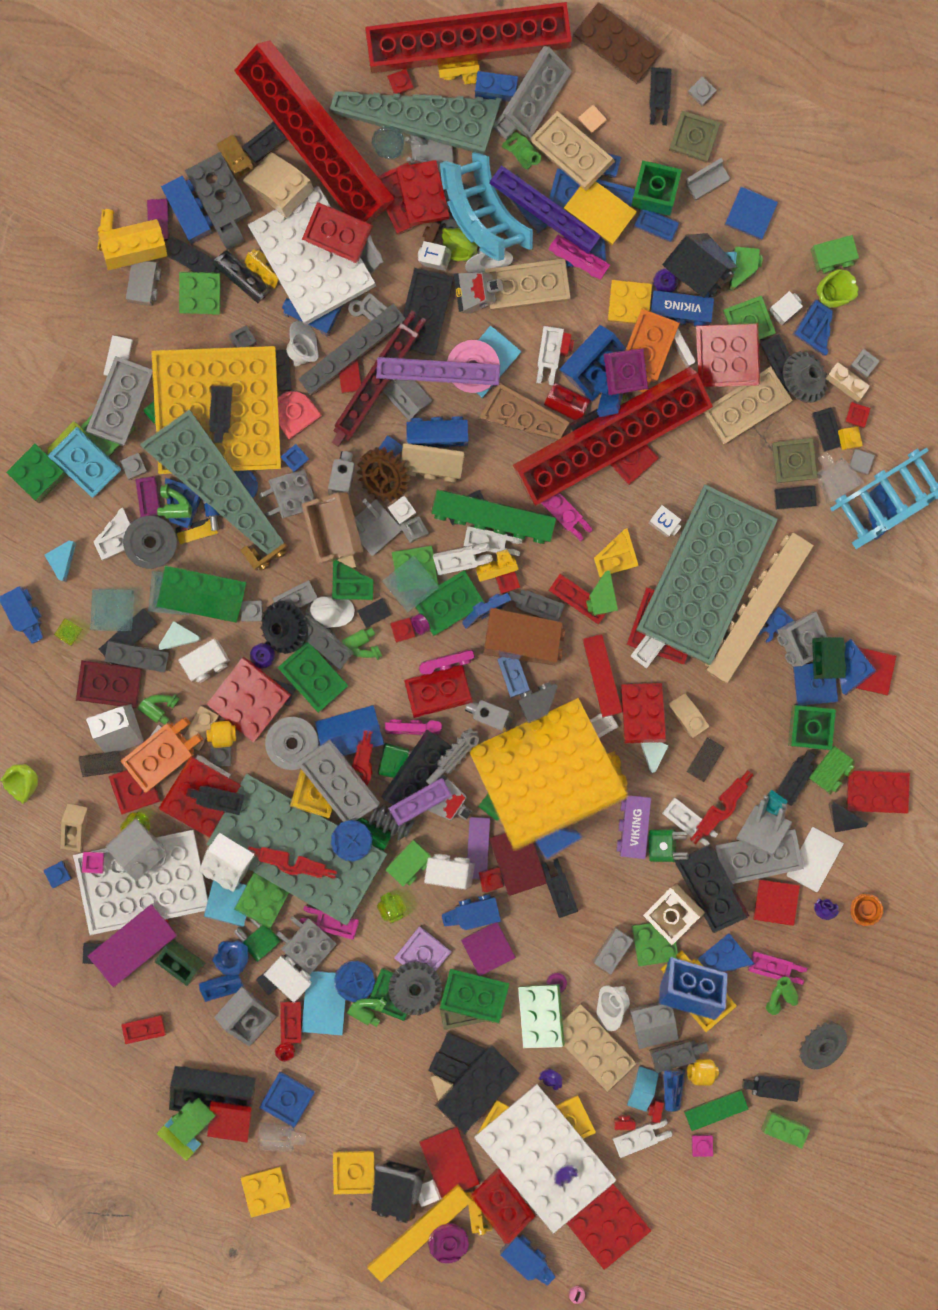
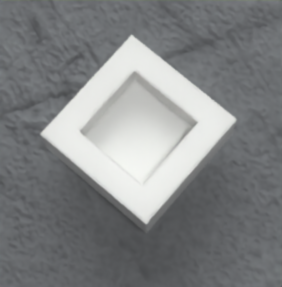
M434 1179L422 1184L419 1196L421 1207L442 1199Z

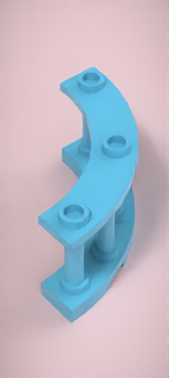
M472 152V163L460 166L448 161L440 163L443 189H447L450 201H447L456 223L471 243L475 242L480 247L482 253L497 261L504 259V249L519 244L529 250L533 249V229L524 226L509 213L501 202L495 187L489 184L492 179L489 156ZM473 171L477 186L464 190L461 175ZM480 194L485 207L473 211L467 197ZM490 215L497 226L487 229L478 218ZM503 232L509 238L504 240L496 236V234Z
M917 448L909 453V459L887 473L885 470H882L874 475L876 480L849 497L844 494L835 500L837 504L830 508L831 511L841 506L858 533V539L852 542L855 549L868 543L881 533L929 505L935 499H938V483L921 458L923 454L929 451L928 448L919 451ZM912 461L915 462L930 486L929 490L931 493L928 495L921 491L906 467ZM898 470L916 497V503L909 507L902 503L887 479L888 476ZM879 482L897 509V515L890 519L883 517L867 491ZM858 495L862 497L877 521V527L871 531L863 527L848 501Z

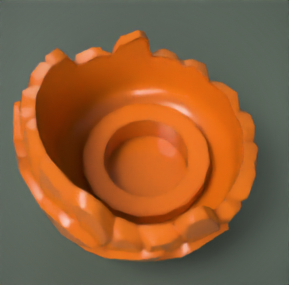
M861 894L852 901L850 913L858 925H874L883 915V906L874 895Z

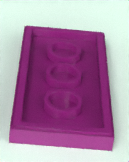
M150 904L90 953L88 958L114 988L175 938L177 934L154 905Z

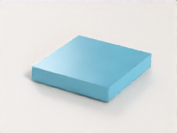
M213 880L204 917L244 927L246 916L234 910L246 885L240 883L235 891L232 892Z

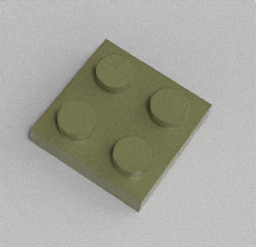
M682 110L669 151L708 162L720 122Z
M813 438L771 443L776 484L817 479Z

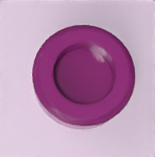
M422 614L412 617V626L418 634L423 635L430 630L429 623Z
M552 973L547 978L546 984H559L560 993H562L567 987V980L561 973Z

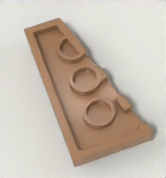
M500 383L497 385L479 417L481 420L554 440L562 437L570 423Z

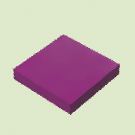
M643 348L604 354L609 395L648 389Z
M498 922L490 924L461 939L479 976L516 958Z

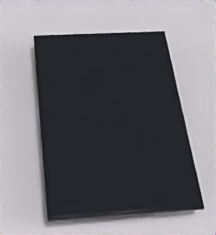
M383 598L358 610L366 628L391 615Z

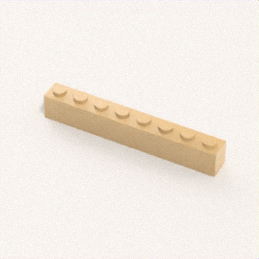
M795 533L784 536L780 543L782 546L779 553L774 552L769 560L771 563L769 569H764L758 578L760 580L757 588L753 586L748 594L749 601L746 605L743 603L737 611L739 617L735 622L733 620L730 622L727 628L729 633L725 639H722L711 665L704 664L707 666L705 669L707 673L725 684L729 682L814 546Z

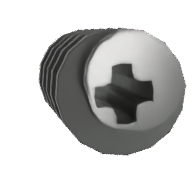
M384 804L381 807L378 805L369 820V825L377 822L376 828L379 829L381 826H384V833L391 829L390 836L393 837L398 833L399 841L407 837L415 820L413 819L409 823L407 821L398 826L390 810L386 811L387 805Z

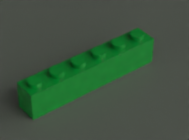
M436 489L431 514L435 515V519L446 521L447 518L455 519L454 523L465 526L468 522L474 524V528L486 530V527L494 529V533L505 535L506 532L514 533L513 537L524 540L527 536L533 538V542L545 544V541L551 542L556 521L554 516Z

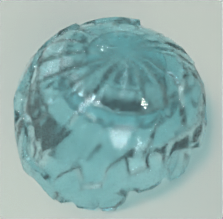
M381 127L374 132L372 146L376 153H378V156L385 159H395L401 155L404 149V137L395 127Z

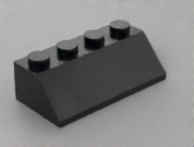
M175 1066L170 1084L169 1110L181 1111L189 1101L193 1104L198 1098L209 1109L211 1101L252 1107L256 1078L232 1075L225 1072H213L206 1069H193L186 1066Z

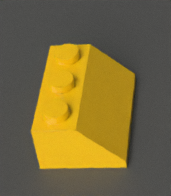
M157 219L98 233L107 270L167 256L164 238Z

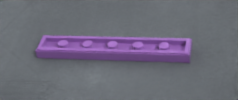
M377 357L376 378L499 385V364Z

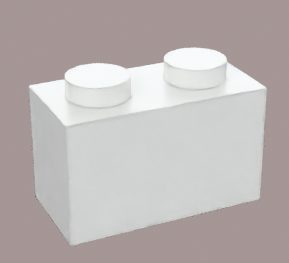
M281 955L264 975L288 998L295 1002L311 985L312 982L309 980L311 976L303 969L301 971L295 967L296 962L288 955L286 957Z

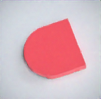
M289 391L278 397L279 427L289 440L322 417L311 400L303 393Z

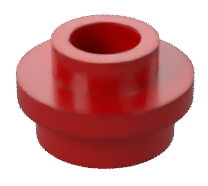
M281 1043L275 1049V1055L280 1061H289L294 1057L295 1047L293 1044Z

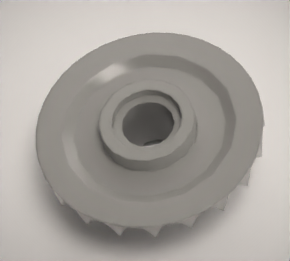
M286 717L271 726L266 736L265 747L269 758L278 767L286 770L300 769L297 762L318 748V736L315 729L306 720L298 717ZM291 738H295L298 741L295 749L288 748L287 743Z

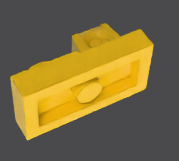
M478 60L438 65L440 78L452 80L456 78L455 76L462 74L464 84L476 83L477 72L480 71Z
M508 549L496 552V562L493 561L475 567L480 582L519 570L515 557L510 555Z

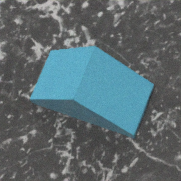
M70 540L45 554L57 578L64 582L67 580L76 547V542Z
M639 1066L627 1106L647 1111L655 1094L659 1073Z

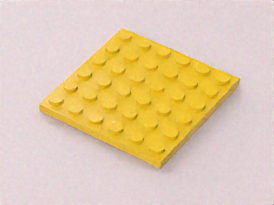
M275 346L152 351L156 433L190 409L214 443L215 432H210L209 427L212 385L232 387L230 428L228 433H223V443H214L233 471L281 469ZM158 462V474H172L165 466Z
M579 698L549 711L547 715L530 723L525 722L507 732L472 747L470 755L514 850L628 798Z

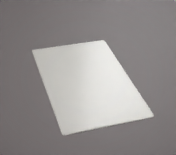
M812 827L800 849L804 869L788 872L786 876L818 892L843 843Z

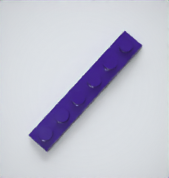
M502 165L490 180L489 184L586 253H590L601 237Z

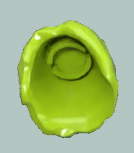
M443 228V246L452 251L450 259L453 261H468L477 254L478 245L475 242L471 243L460 228Z
M839 269L824 277L819 282L816 292L822 304L828 308H836L854 300L858 296L859 289L856 279L851 275L850 271Z
M16 764L6 770L1 781L4 789L23 804L35 792L38 786V775L30 766Z

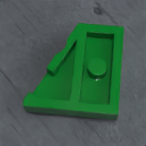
M337 560L333 561L332 599L373 600V579Z

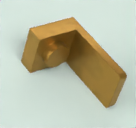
M230 135L217 143L218 149L236 179L254 169L252 162L246 156L234 135Z
M283 543L260 561H258L260 555L254 547L250 549L246 545L240 551L255 571L258 569L262 571L270 565V560L275 557L279 559L287 553L285 549L288 548V545Z

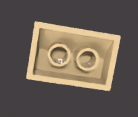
M403 443L401 461L405 460L406 463L403 466L410 468L406 474L411 477H416V474L424 475V479L436 480V477L444 478V482L456 483V480L461 481L464 452Z

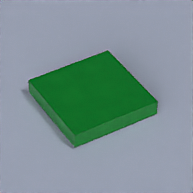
M381 968L370 999L380 1000L383 997L387 1003L381 1012L405 1021L407 1014L395 1007L389 995V982L394 972ZM413 984L409 987L412 994L416 993L418 985ZM367 1006V1007H369V1008H371V1009H374V1010H375V1008H376V1007H374V1006Z

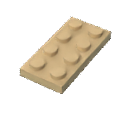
M558 111L529 139L534 147L586 191L614 163V159Z
M565 259L485 269V273L491 274L493 280L500 279L503 284L502 291L495 292L496 301L490 305V310L570 300Z
M769 367L760 373V385L739 386L712 404L713 407L703 412V414L724 445L793 400L773 369Z
M581 1003L562 1020L565 1047L607 1092L637 1064Z

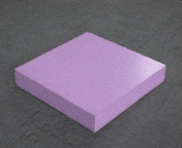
M419 926L394 958L402 965L409 962H422L431 966L436 971L451 953V950Z

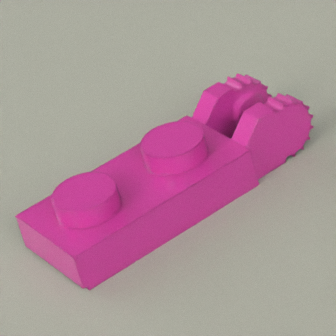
M560 493L541 503L580 542L584 538L573 527L579 522L589 533L593 530L582 519L581 514Z
M469 649L427 660L419 665V671L427 675V673H433L434 669L438 667L440 670L452 668L451 664L457 662L460 665L471 663V659L475 658L473 650Z
M390 720V723H385L386 734L423 735L426 730H429L437 735L442 732V724L437 720H430L427 724H422L420 720H411L410 723H402V720Z
M304 906L303 910L305 912L318 915L317 921L312 922L322 931L354 940L359 919L352 918L346 926L317 908ZM301 918L300 922L303 924L308 918Z
M753 951L751 960L755 965L748 967V971L778 980L782 977H789L791 982L804 984L802 978L792 977L790 973L792 969L807 973L808 968L793 964L791 961Z

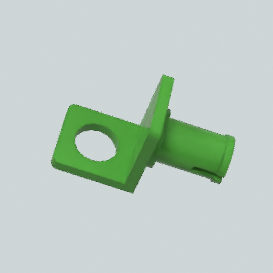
M514 132L501 145L503 149L511 152L526 170L531 165H537L541 161V155L534 149L528 139L517 132ZM514 139H517L516 143L509 146Z

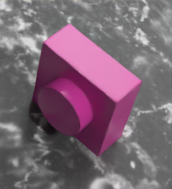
M83 852L82 872L104 873L105 853Z
M692 1135V1157H713L712 1135Z

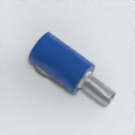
M203 500L205 516L210 517L211 531L219 530L217 516L221 515Z

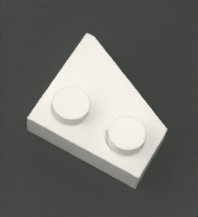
M124 508L119 509L112 521L106 525L104 531L94 540L95 547L102 561L125 551L123 538L126 529L131 523Z

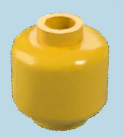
M229 721L213 722L210 725V730H206L207 742H212L214 748L231 747L233 741H236L235 725H231Z
M697 1059L696 1062L689 1064L687 1067L688 1080H691L695 1086H711L719 1076L718 1067L710 1059Z

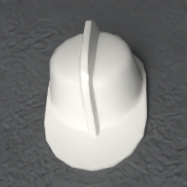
M505 248L504 259L497 261L485 255L479 249L477 255L471 257L466 262L465 269L469 273H485V269L510 265L513 261V256Z
M301 321L293 322L289 331L290 341L286 348L288 356L293 360L296 367L308 362H315L318 359L317 339L313 329L309 325H304Z
M322 596L308 605L306 614L312 616L324 628H331L348 624L354 617L355 609L350 600L332 599V596Z
M603 986L600 989L597 1017L600 1024L606 1030L615 1031L621 1026L624 1012L630 1005L626 987Z

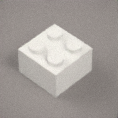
M213 639L179 659V662L191 681L202 683L210 678L209 674L215 671L218 673L228 667L227 663L230 660L219 641Z
M219 833L208 848L199 872L205 877L216 881L223 888L234 892L245 877L254 854Z
M434 854V857L428 858L425 883L460 889L471 888L475 863H470L469 858L458 857L452 860L450 855Z

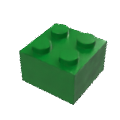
M642 160L631 207L671 216L682 169Z
M35 443L6 472L38 503L67 476L48 457V454Z
M792 705L788 746L832 750L836 709Z

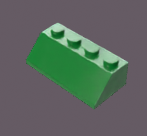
M164 566L156 607L236 623L243 601L246 582Z

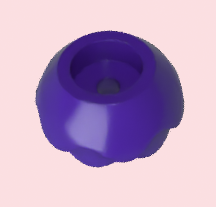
M666 268L659 270L653 279L656 289L662 292H674L679 283V279Z
M259 643L251 649L250 660L256 667L265 669L274 663L275 651L270 645Z
M818 899L814 903V911L821 919L831 920L839 913L838 905L833 904L829 899Z
M549 1068L540 1072L539 1080H543L546 1086H551L555 1091L559 1088L561 1089L563 1080L560 1074Z
M570 1165L562 1167L554 1175L555 1184L563 1187L565 1183H570L573 1177H578V1170Z

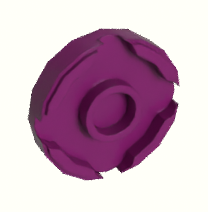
M448 1223L440 1225L429 1236L428 1246L430 1254L440 1263L449 1264L457 1262L468 1251L469 1239L467 1233L457 1224Z

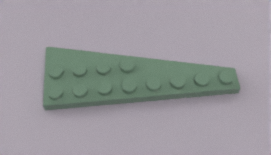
M335 91L329 110L332 114L485 155L501 105V99H483V97L471 99L463 98V96L446 98L442 97V95L413 94V96H400V94L380 95V93L370 95L359 94V92Z
M190 409L140 444L143 449L267 555L284 543Z

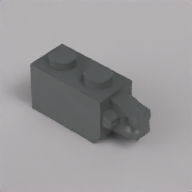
M688 1039L649 1051L656 1073L694 1063L697 1059H700L699 1054L708 1052L709 1049L706 1042L696 1044L695 1040L689 1041Z

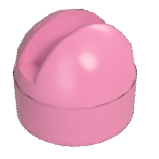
M574 1286L570 1289L569 1298L571 1302L580 1304L584 1301L585 1291L582 1287ZM577 1291L581 1292L578 1300H574L577 1295Z

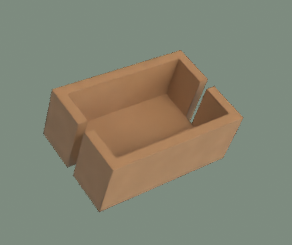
M335 493L322 497V499L302 503L317 563H328L363 552L348 493Z

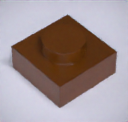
M432 222L430 227L426 226L422 236L425 238V242H435L440 230V224Z

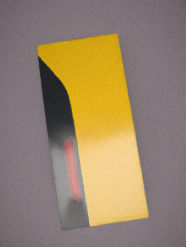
M210 518L193 522L190 529L182 526L175 528L179 544L218 534L217 530L211 531Z

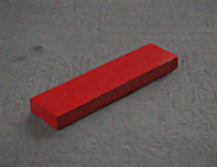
M602 634L582 639L602 718L622 713Z

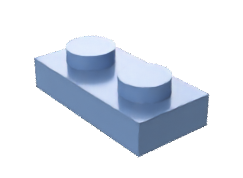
M505 657L497 659L510 698L530 691L519 659Z

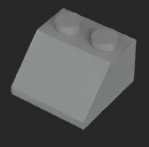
M131 704L86 719L93 739L107 756L144 742Z
M137 819L132 821L105 846L119 865L136 882L167 854L164 846Z
M241 987L216 1014L215 1019L226 1032L250 1047L277 1016L255 995Z
M656 1002L629 1009L639 1049L679 1040L672 1007Z

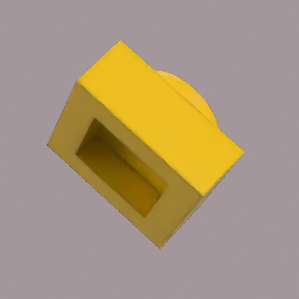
M859 426L838 430L842 450L863 446Z

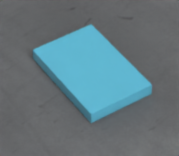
M491 325L478 340L485 342L496 352L500 363V377L521 353L515 345ZM492 386L489 389H486L482 392H477L476 394L483 398L486 395V393L492 388Z
M78 427L48 454V457L92 498L121 471V468Z
M313 971L310 974L311 978L309 980L312 983L305 990L302 1032L343 1035L345 999L337 993L334 987L336 972Z

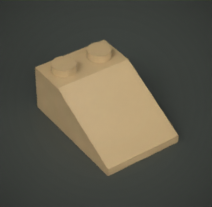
M272 152L243 180L286 219L314 191L309 178L296 167Z

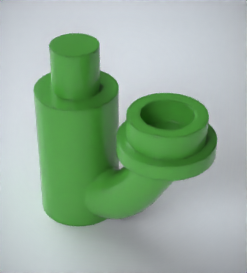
M169 484L162 485V498L170 499V496H172L179 504H166L164 508H158V516H165L166 519L191 518L192 507L186 497L170 488Z
M372 628L366 631L362 629L342 640L343 644L354 652V656L362 658L376 657L377 660H380L379 658L382 657L377 646L370 647L371 651L358 648L369 642L370 637L376 635Z
M177 694L173 696L152 695L145 698L137 709L154 722L158 723L160 721L165 725L170 719L164 715L165 711L155 705V703L167 702V707L174 708L180 698L177 697Z
M782 977L777 981V986L771 994L770 1002L766 1005L768 1013L776 1015L781 1011V1004L778 1001L781 994L785 1001L792 1006L798 1004L799 995L789 977Z
M383 997L380 1000L360 999L352 1003L347 1014L367 1026L370 1023L377 1027L380 1020L374 1017V1012L365 1007L374 1006L376 1007L375 1011L381 1012L387 1001Z

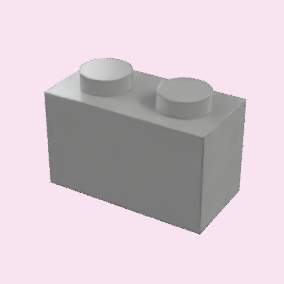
M145 261L131 265L126 300L129 303L152 306L153 301L157 300L158 289H155L156 281H160L161 269H159L157 263Z
M614 927L593 959V963L609 974H612L633 942V939Z

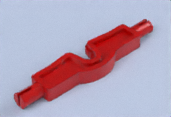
M365 730L363 732V739L357 746L352 768L363 773L359 777L367 786L373 772L370 763L373 744L370 743L372 732L369 731L368 733Z
M747 770L741 779H735L719 796L718 799L725 806L724 811L715 806H711L702 820L695 827L697 831L690 838L691 842L694 840L693 843L697 844L703 835L705 837L708 836L719 822L732 815L736 807V801L748 788L746 784L754 776L752 773L750 774V771Z
M248 847V850L255 851L252 853L254 856L259 857V861L275 865L284 873L290 875L303 873L317 878H323V876L336 878L332 874L337 875V871L328 869L325 864L315 862L306 857L298 856L295 865L291 867L289 865V852L266 847L261 849Z

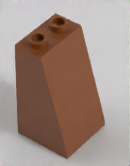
M490 608L483 655L556 666L557 660L561 661L563 649L559 648L560 640L564 641L565 629L562 628V622Z

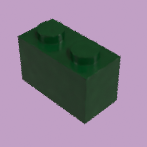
M844 637L812 638L813 678H846V646Z
M175 939L162 949L155 960L156 964L185 986H188L196 979L206 964Z

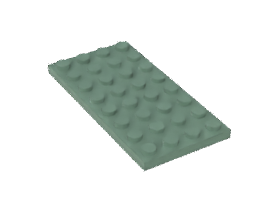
M704 484L636 631L711 665L778 519Z
M246 774L237 792L245 795L240 815L225 812L206 845L210 847L220 833L247 850L251 846L258 849L266 847L289 852V865L291 867L295 865L298 856L325 864L326 868L337 871V875L332 874L336 876L335 879L326 876L317 878L303 873L290 875L282 872L275 865L259 861V857L253 856L248 869L347 926L388 854L372 845L369 853L363 859L357 861L341 859L333 851L331 845L332 834L338 825L322 816L291 807V798L253 776Z

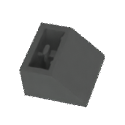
M548 682L539 686L540 691L534 694L530 690L520 695L521 700H518V703L528 723L548 714L557 690L556 684L551 685Z

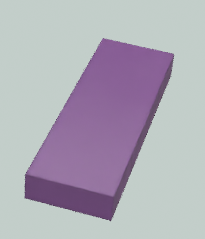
M443 778L391 806L389 810L398 826L448 799L452 794Z
M470 817L467 858L470 859V863H475L473 879H480L479 872L487 870L490 818Z

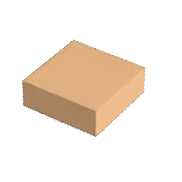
M594 105L578 118L590 134L594 133L607 120Z

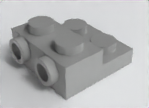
M811 612L801 619L792 621L777 630L779 634L777 640L780 645L785 647L787 652L785 658L793 667L803 666L813 660L812 638L827 637L817 612Z

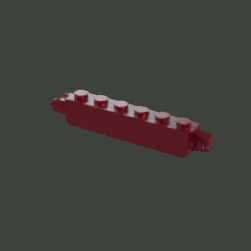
M411 311L404 323L398 326L379 357L404 359L419 337L418 333L426 320L424 318L419 320L416 328L412 331L408 328V325L414 319L416 313ZM377 360L334 425L335 429L333 431L337 434L331 443L337 447H340L344 439L349 441L351 437H354L391 380L376 378Z

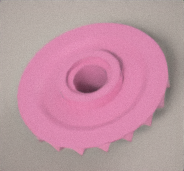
M468 340L458 344L451 351L447 360L449 362L500 365L494 349L485 342L478 340ZM453 383L458 389L469 393L482 392L492 386Z

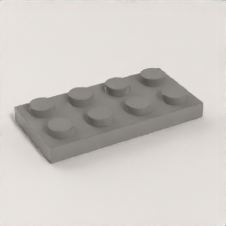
M544 46L502 113L527 138L532 137L572 72L550 47Z
M115 356L86 432L125 447L152 379L153 370Z
M328 740L297 762L343 822L349 820L356 821L379 805L380 802L331 740Z
M795 829L787 831L774 856L740 840L715 845L716 855L732 884L804 869Z

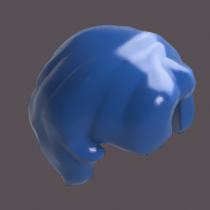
M223 941L218 945V952L214 955L212 961L216 968L224 975H238L247 965L249 959L248 947L239 941Z

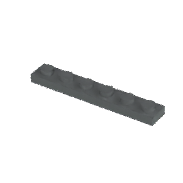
M393 303L298 380L312 396L397 329L401 323L403 324L406 320Z

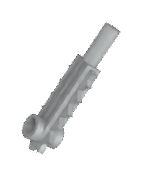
M469 728L461 734V738H457L456 744H452L450 750H446V755L441 756V759L437 761L439 767L426 780L429 785L436 782L445 772L451 774V771L455 770V765L461 764V759L466 758V753L470 752L471 748L479 743L478 731H473Z

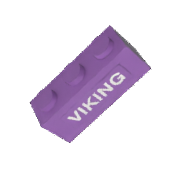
M627 795L628 798L621 800L620 811H624L623 819H619L618 831H621L622 834L621 840H617L616 852H620L619 856L645 859L651 798Z

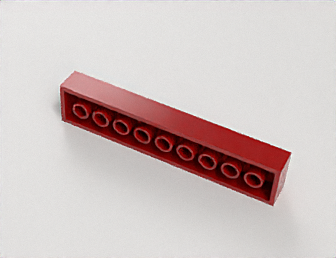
M567 2L365 27L371 73L540 53L544 46L550 47L553 51L571 49L572 44Z
M271 40L257 43L234 69L235 73L347 215L372 224L395 198Z
M688 367L621 404L619 413L598 417L512 466L528 497L536 506L709 410L713 405L698 373L691 367Z

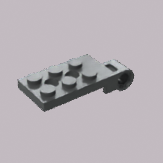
M221 152L186 169L185 172L224 246L229 250L245 241L236 222L248 217L253 212ZM216 175L217 181L210 184L207 182L209 176ZM219 192L227 194L226 198L221 201L216 199V195Z

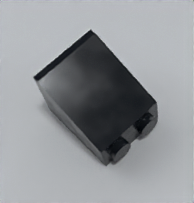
M708 233L685 235L662 264L668 271L703 298L716 297L722 291L721 287L725 282L733 278L734 272L738 268Z
M385 1160L377 1164L371 1211L377 1212L376 1215L380 1217H396V1221L408 1223V1221L413 1220L416 1215L426 1170L391 1160Z

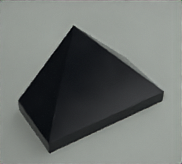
M830 801L828 804L835 832L867 827V822L837 803Z

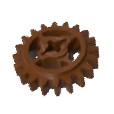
M376 447L373 450L370 449L360 458L361 461L357 464L360 469L357 473L362 475V477L358 480L364 481L365 484L362 488H368L369 495L374 493L375 499L381 496L383 502L387 499L392 502L395 498L398 500L408 491L407 488L410 486L408 480L411 476L406 474V472L410 468L403 466L406 461L399 460L400 454L394 456L392 449L387 453L385 447L381 450ZM374 462H378V466L376 468H373ZM395 481V486L390 487V483Z

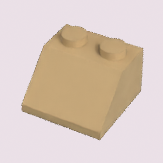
M676 883L643 916L673 945L705 912Z

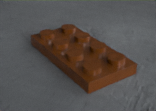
M599 2L573 34L574 37L635 84H638L662 52V50Z

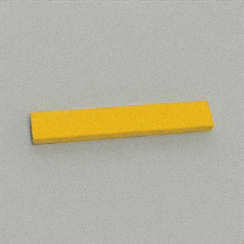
M457 1184L367 1265V1269L380 1282L384 1281L429 1240V1236L434 1229L440 1225L447 1224L472 1199Z

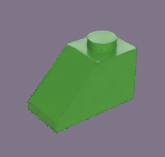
M735 247L733 252H737L736 265L738 268L730 280L729 291H734L755 274L758 267L761 268L763 256L759 255L760 249Z
M610 570L604 572L589 595V600H586L588 612H592L593 616L618 611Z

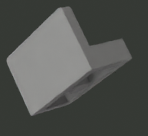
M722 158L687 178L685 185L695 201L730 180L722 165L724 162Z
M393 379L383 391L409 421L432 402V399L415 380Z

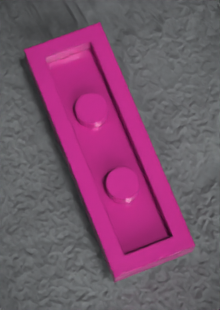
M560 235L556 236L548 249L556 256L562 257L573 266L581 268L592 277L600 280L610 266L607 262L591 253H586Z

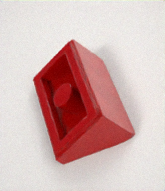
M554 383L544 405L573 420H577L584 415L591 400Z

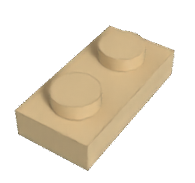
M838 362L825 378L856 402L862 399L870 385Z
M200 706L184 735L187 741L195 734L199 733L204 740L194 747L198 751L201 750L207 739L206 730H210L211 723L216 722L219 717L218 714L203 706Z

